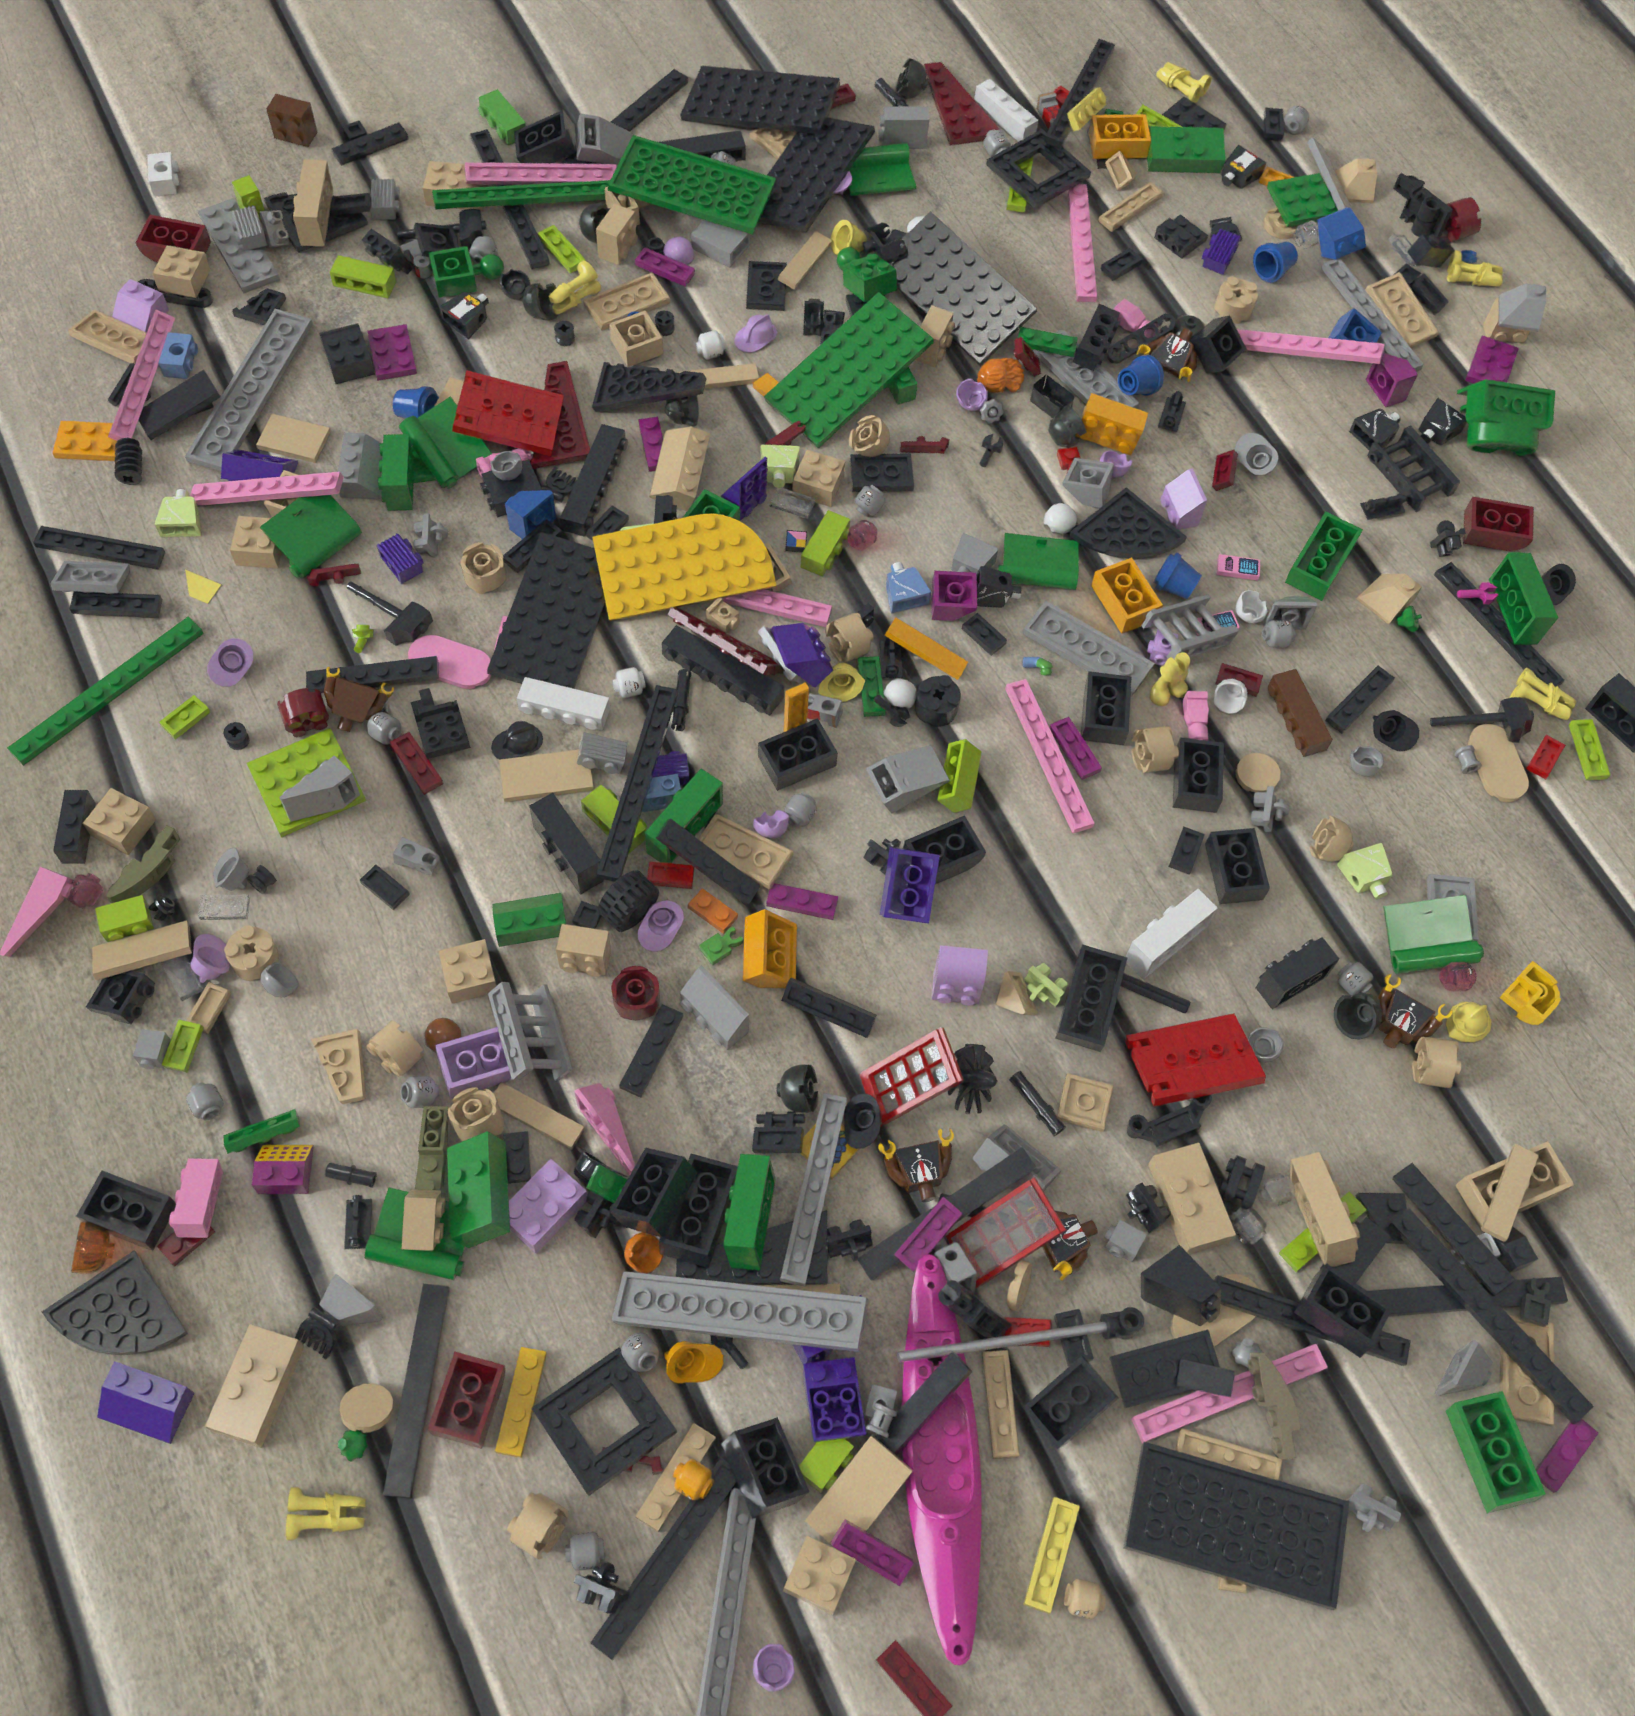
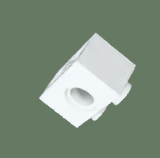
M171 152L147 154L148 179L153 196L177 194V186L180 185L178 174L176 173L179 172L177 160H173Z

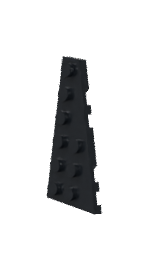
M604 362L592 408L595 412L700 395L704 392L707 378L704 373L683 371L676 373L673 369L660 371L659 368L637 365L625 367L624 364L619 363L614 366L609 362Z
M827 1210L821 1213L806 1284H827ZM794 1221L767 1229L761 1270L731 1268L723 1242L716 1244L708 1268L676 1259V1277L747 1285H794L780 1281Z

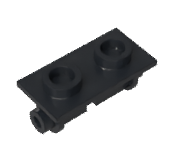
M1180 391L1173 393L1171 398L1167 397L1159 421V428L1173 432L1178 431L1186 405Z
M1399 493L1388 498L1369 499L1368 502L1360 503L1367 520L1405 513L1403 503L1406 502V496Z
M888 637L885 638V641H880L882 678H903L901 645Z
M353 1195L352 1200H347L345 1250L366 1249L371 1236L372 1199H363L362 1195Z

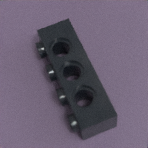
M1100 303L1098 304L1074 356L1073 363L1091 371L1095 370L1097 364L1101 366L1121 322L1117 320L1120 312Z

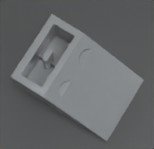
M580 114L576 125L577 160L618 165L631 140V132L600 116Z
M931 745L886 757L866 768L883 804L891 814L950 781Z
M334 755L329 760L322 762L319 768L311 774L305 775L294 787L288 788L279 798L289 820L295 821L343 809L357 798L360 793L352 772Z

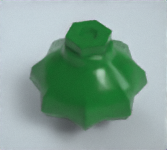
M1408 606L1403 614L1397 617L1398 625L1406 627L1411 632H1415L1419 628L1418 619H1421L1422 615H1417L1414 607Z
M357 1429L356 1431H345L343 1437L338 1441L341 1455L345 1456L350 1462L362 1458L364 1451L368 1447L366 1442L367 1434Z

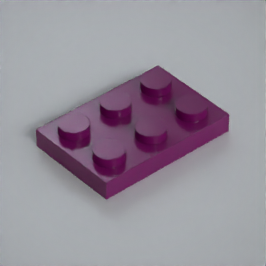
M407 324L367 330L377 381L417 374Z
M1482 335L1465 381L1473 384L1485 379L1508 382L1519 348Z

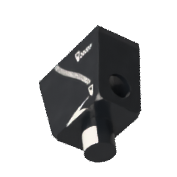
M1437 398L1418 429L1422 433L1420 436L1427 444L1433 441L1438 445H1443L1463 431L1467 423L1466 416L1440 398Z
M1379 408L1355 418L1349 432L1369 451L1374 442H1377L1384 449L1398 432L1400 416L1395 412L1388 415L1383 409Z
M980 566L977 572V607L1002 608L1005 606L1008 598L1020 599L1022 588L1012 585V575L1010 573Z

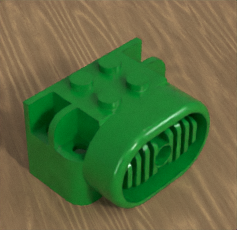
M1488 379L1457 390V394L1467 396V404L1460 407V412L1466 413V421L1469 424L1467 448L1480 453H1492L1500 449L1515 452L1518 456L1536 452L1538 449L1539 431L1548 429L1553 424L1556 390Z

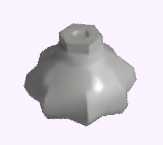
M995 399L984 402L983 407L980 409L981 419L989 424L999 421L1000 416L1004 413L1002 403L997 402Z
M1247 1338L1243 1339V1342L1236 1343L1235 1348L1231 1351V1355L1235 1358L1237 1364L1248 1368L1249 1353L1263 1351L1260 1349L1259 1344Z

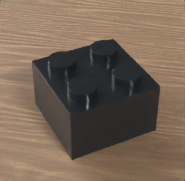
M1230 315L1213 319L1190 340L1207 374L1224 371L1246 350Z

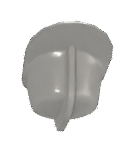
M1245 434L1236 443L1235 451L1238 453L1239 461L1253 474H1268L1277 466L1279 460L1277 451L1260 434Z
M232 847L228 849L218 860L213 872L216 888L222 887L229 891H234L238 887L246 888V877L249 873V868L240 859L237 848Z

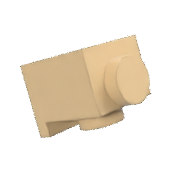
M720 597L706 609V622L728 634L731 630H735L740 623L739 612L725 603L723 598Z

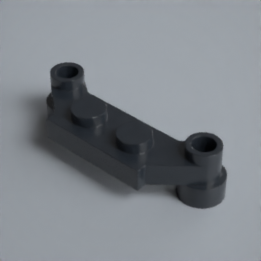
M1207 1095L1193 1098L1190 1105L1150 1122L1142 1115H1133L1127 1123V1134L1134 1139L1140 1138L1154 1142L1156 1147L1194 1132L1200 1129L1199 1120L1204 1109L1211 1103L1212 1096Z

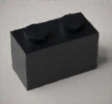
M1421 234L1407 253L1416 265L1440 268L1455 249L1451 246V241L1445 236Z

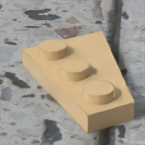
M353 1029L311 1039L313 1046L319 1054V1059L326 1069L339 1102L347 1104L365 1100L366 1091L360 1031Z

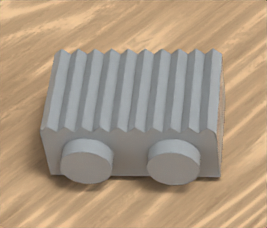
M372 179V219H396V213L400 212L399 201H397V199H400V188L396 187L394 179Z
M255 206L237 209L236 211L233 210L234 219H230L233 230H238L235 233L238 245L242 244L244 251L267 246Z
M584 732L580 741L577 764H581L588 769L604 770L609 774H620L625 763L627 742Z

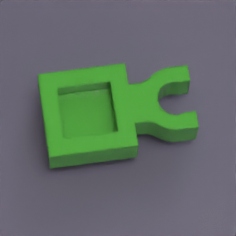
M734 927L728 929L723 937L717 933L699 945V949L712 966L732 954L731 947L743 944L741 936L737 939L731 938L732 935L736 934Z

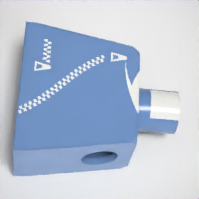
M901 562L892 564L890 567L892 572L887 574L886 579L890 612L895 613L928 605L931 591L918 570L914 567L904 569Z

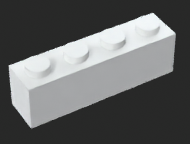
M991 79L976 86L974 100L995 123L1017 142L1036 132L1038 119Z
M527 677L524 678L517 696L518 709L526 714H537L546 719H557L570 725H582L591 730H603L610 711L609 697Z

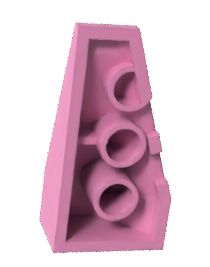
M43 867L39 868L0 950V955L10 957L63 902L64 898L69 897L72 892L73 885L71 883L73 879Z

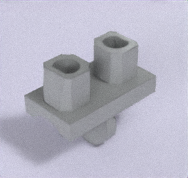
M280 210L261 211L259 214L264 228L263 233L267 238L269 248L287 247L289 245V236L283 225L282 212Z
M426 513L423 514V521L414 523L415 533L419 537L422 536V538L414 540L413 546L418 553L428 552L433 557L438 554V543H441L443 539L448 537V530L442 526V523L432 521L431 515Z
M1267 786L1266 792H1255L1254 806L1264 807V811H1252V825L1264 826L1265 832H1272L1274 815L1275 820L1280 821L1282 816L1289 814L1290 808L1284 804V799L1279 798L1276 803L1274 786Z
M1361 1484L1348 1499V1510L1356 1514V1518L1364 1522L1362 1530L1370 1532L1375 1527L1380 1531L1384 1529L1389 1532L1394 1523L1400 1520L1401 1513L1396 1511L1397 1501L1390 1497H1383L1379 1502L1372 1498L1374 1492L1372 1488Z

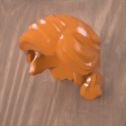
M990 359L979 370L977 382H982L986 390L991 393H1003L1005 387L1011 392H1016L1024 382V369L1021 368L1022 365L1017 359Z

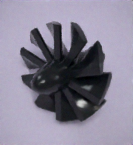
M967 1043L965 1047L954 1053L964 1081L948 1090V1096L956 1089H959L954 1109L959 1110V1106L964 1098L965 1114H970L973 1100L976 1104L977 1114H980L982 1112L980 1092L990 1102L992 1097L989 1089L998 1082L990 1068L994 1059L985 1051L986 1047L983 1045ZM936 1068L933 1071L935 1083L939 1084L949 1079L945 1069Z

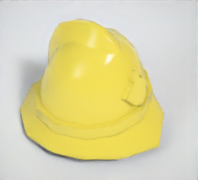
M840 220L835 225L831 234L832 251L838 255L843 248L852 247L861 252L864 250L862 243L867 242V237L856 225L848 220Z
M838 663L832 667L833 671L819 684L818 693L822 696L846 702L856 697L862 691L865 679L852 665Z
M1460 1002L1451 1008L1453 1013L1446 1020V1027L1450 1038L1460 1042H1477L1484 1039L1490 1032L1491 1018L1487 1011V1005H1479L1475 1002Z

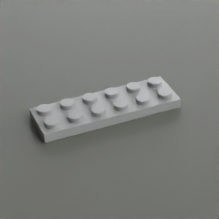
M232 198L199 210L198 214L203 224L206 225L208 233L242 292L246 293L278 281L280 278L263 247L244 251L243 245H238L235 236L238 230H233L230 219H234L232 211L240 210L235 199Z
M1063 329L1056 332L1057 334L1069 336ZM1079 344L1076 345L1075 354L1077 352ZM1033 350L1038 358L1085 404H1087L1090 394L1093 393L1138 409L1139 402L1132 395L1124 394L1120 390L1118 382L1102 366L1097 364L1095 370L1091 371L1073 363V357Z
M1048 601L1042 604L1025 626L1022 633L1087 672L1131 676V697L1155 664Z

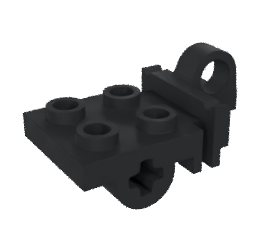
M1399 174L1393 189L1407 199L1400 219L1405 217V223L1409 221L1413 223L1411 231L1417 237H1420L1421 234H1432L1441 237L1453 209L1424 188L1425 182L1423 180H1419L1412 175Z
M430 688L419 690L421 700L411 702L426 758L431 759L471 748L457 700L434 705Z

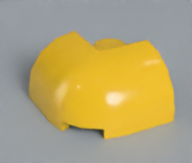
M1534 961L1522 971L1500 996V999L1518 1012L1515 1017L1530 1025L1543 1023L1561 1000L1560 991L1557 987L1558 982Z

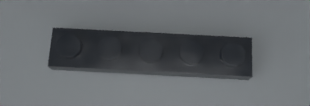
M671 818L665 822L657 834L656 839L744 905L750 904L760 888L758 883Z

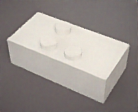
M1199 889L1195 890L1176 907L1171 905L1163 913L1164 916L1160 920L1155 918L1147 926V930L1132 941L1126 957H1128L1126 964L1144 980L1209 926L1218 908Z

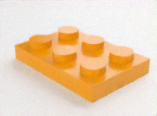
M61 421L52 452L54 458L115 461V444L117 441L108 437L113 423Z

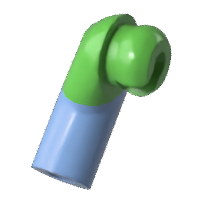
M1023 657V668H1041V675L1052 674L1051 668L1053 666L1051 662L1041 657Z

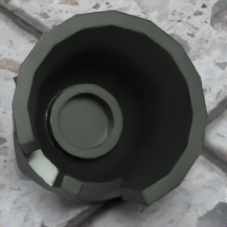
M540 283L531 284L525 288L523 306L529 315L534 318H541L542 320H554L558 317V314H555L552 308L554 303H551L549 295L556 289L554 283L547 284L546 289Z
M697 395L666 400L664 412L676 424H688L696 427L699 417Z
M1065 405L1060 413H1056V416L1050 420L1048 429L1051 438L1057 446L1066 448L1080 442V438L1075 436L1076 433L1081 436L1087 432L1082 420L1069 405Z
M1363 992L1352 997L1351 995H1342L1334 1007V1020L1337 1028L1350 1039L1360 1040L1368 1037L1371 1033L1373 1034L1382 1021V1009L1379 998Z

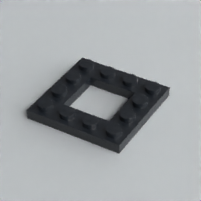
M1043 129L988 158L986 163L994 173L1035 209L1091 176V171L1064 147H1053L1045 143L1044 140L1047 133ZM1038 153L1060 170V172L1039 184L1017 166Z
M620 1347L532 1407L533 1412L588 1497L677 1433L676 1428L638 1373L627 1364L622 1356ZM613 1386L639 1425L595 1456L569 1416Z

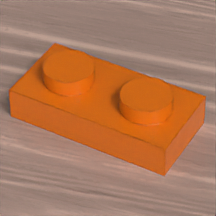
M703 888L688 903V909L723 934L738 918V913Z

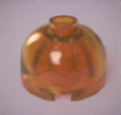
M80 1222L71 1273L91 1274L104 1267L107 1258L112 1259L115 1243H110V1234L106 1229L89 1222Z

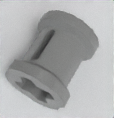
M1472 745L1463 746L1455 752V757L1459 758L1463 774L1473 773L1482 766L1481 762L1477 761L1475 757V749Z
M875 1403V1413L871 1423L867 1424L866 1429L888 1438V1428L893 1416H896L898 1412ZM883 1414H884V1418H883L882 1423H881V1425H880V1427H879V1423H880L881 1418H882V1416H883Z

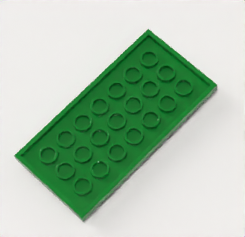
M633 135L608 183V191L753 235L775 187L776 178Z
M878 292L764 396V399L789 423L793 424L801 421V426L799 427L806 426V430L802 434L819 449L934 343V339Z

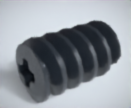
M122 438L115 444L114 475L119 482L127 485H136L142 481L143 450L136 439Z

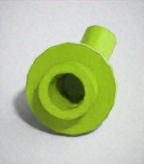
M356 625V629H352L353 637L358 638L354 647L356 653L363 651L367 638H373L374 629H370V625Z

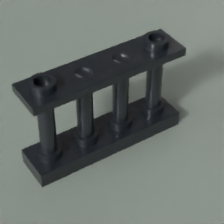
M1411 425L1404 428L1398 442L1384 449L1377 442H1374L1367 455L1399 493L1406 496L1407 504L1415 512L1420 511L1426 497L1440 490L1449 497L1455 493L1461 482ZM1402 448L1406 449L1411 455L1396 463L1388 456ZM1417 462L1423 470L1409 477L1400 470ZM1427 476L1436 483L1422 491H1419L1413 484Z

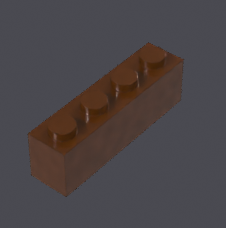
M1297 669L1273 675L1268 684V692L1274 698L1279 714H1282L1286 722V728L1291 732L1295 740L1296 748L1301 751L1303 757L1327 751L1333 739Z

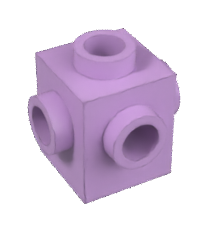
M1158 629L1154 641L1150 640L1147 653H1151L1150 661L1163 666L1168 659V654L1172 650V645Z

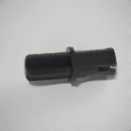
M329 1163L325 1170L326 1177L346 1181L348 1185L355 1183L373 1188L377 1178V1172L358 1169L355 1165L349 1167Z

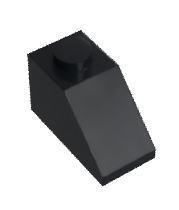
M1513 1226L1505 1242L1492 1236L1501 1254L1497 1259L1510 1274L1526 1268L1538 1260L1527 1237Z

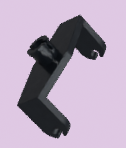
M879 223L864 229L867 242L862 244L867 255L874 252L883 260H888L903 254L907 247L905 245L902 248L900 247L901 244H905V241L902 239H896L884 245L881 243L880 239L890 234L889 229L884 231L885 227H889L887 223Z

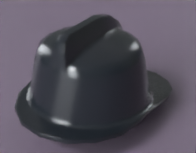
M1557 564L1541 576L1553 606L1560 604L1575 588L1576 576L1570 566L1566 564Z
M1384 711L1372 717L1374 720L1373 733L1375 738L1391 749L1407 751L1417 743L1420 732L1418 725L1399 711Z
M516 721L507 730L494 738L491 745L492 754L499 760L523 757L541 747L543 735L533 724L526 721Z
M858 1094L852 1097L847 1102L844 1111L846 1142L855 1149H863L870 1146L876 1140L882 1124V1115L878 1102L873 1096L868 1094Z
M578 1147L581 1154L574 1168V1175L586 1185H588L596 1165H602L628 1178L625 1174L605 1165L587 1150Z

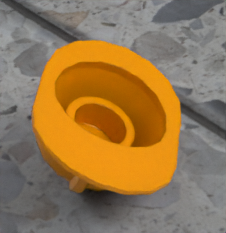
M681 1341L664 1354L667 1360V1375L675 1383L709 1381L720 1372L723 1365L721 1350L712 1344H694L689 1341Z

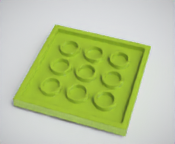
M331 728L246 763L281 838L366 801L354 776L360 795L343 809L295 821H290L279 797L288 788L298 784L305 775L311 774L319 768L325 760H329L335 755L352 772Z

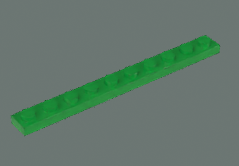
M610 180L432 190L435 210L606 200L605 187H608Z
M189 616L15 741L7 749L24 766L204 634L202 629Z

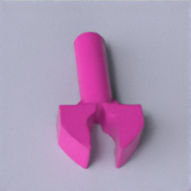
M1482 582L1479 589L1458 590L1457 597L1480 598L1483 604H1491L1498 594L1489 593H1494L1497 587L1489 582Z

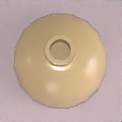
M874 415L866 416L857 422L859 426L856 430L852 429L849 444L857 454L874 457L886 450L890 441V432L881 419Z
M1329 816L1330 819L1324 818L1321 820L1312 836V839L1316 840L1315 848L1310 845L1311 855L1326 862L1340 860L1345 854L1350 853L1353 848V836L1350 827L1342 820L1333 816Z

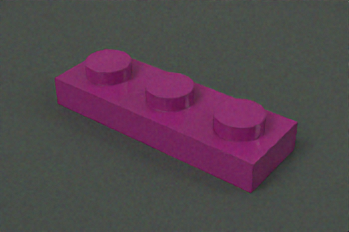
M645 247L635 259L636 266L685 287L695 275V268Z
M659 418L638 419L648 471H656L663 443Z
M1070 717L1050 724L1049 728L1081 780L1101 772V765Z
M774 883L769 890L766 906L834 920L838 896Z
M943 1197L894 1255L914 1272L917 1269L919 1260L924 1255L931 1253L963 1213Z
M1583 1419L1574 1425L1569 1422L1536 1468L1541 1483L1551 1492H1557L1599 1432Z
M846 1519L831 1541L833 1547L856 1559V1561L898 1586L902 1584L914 1564L912 1558Z

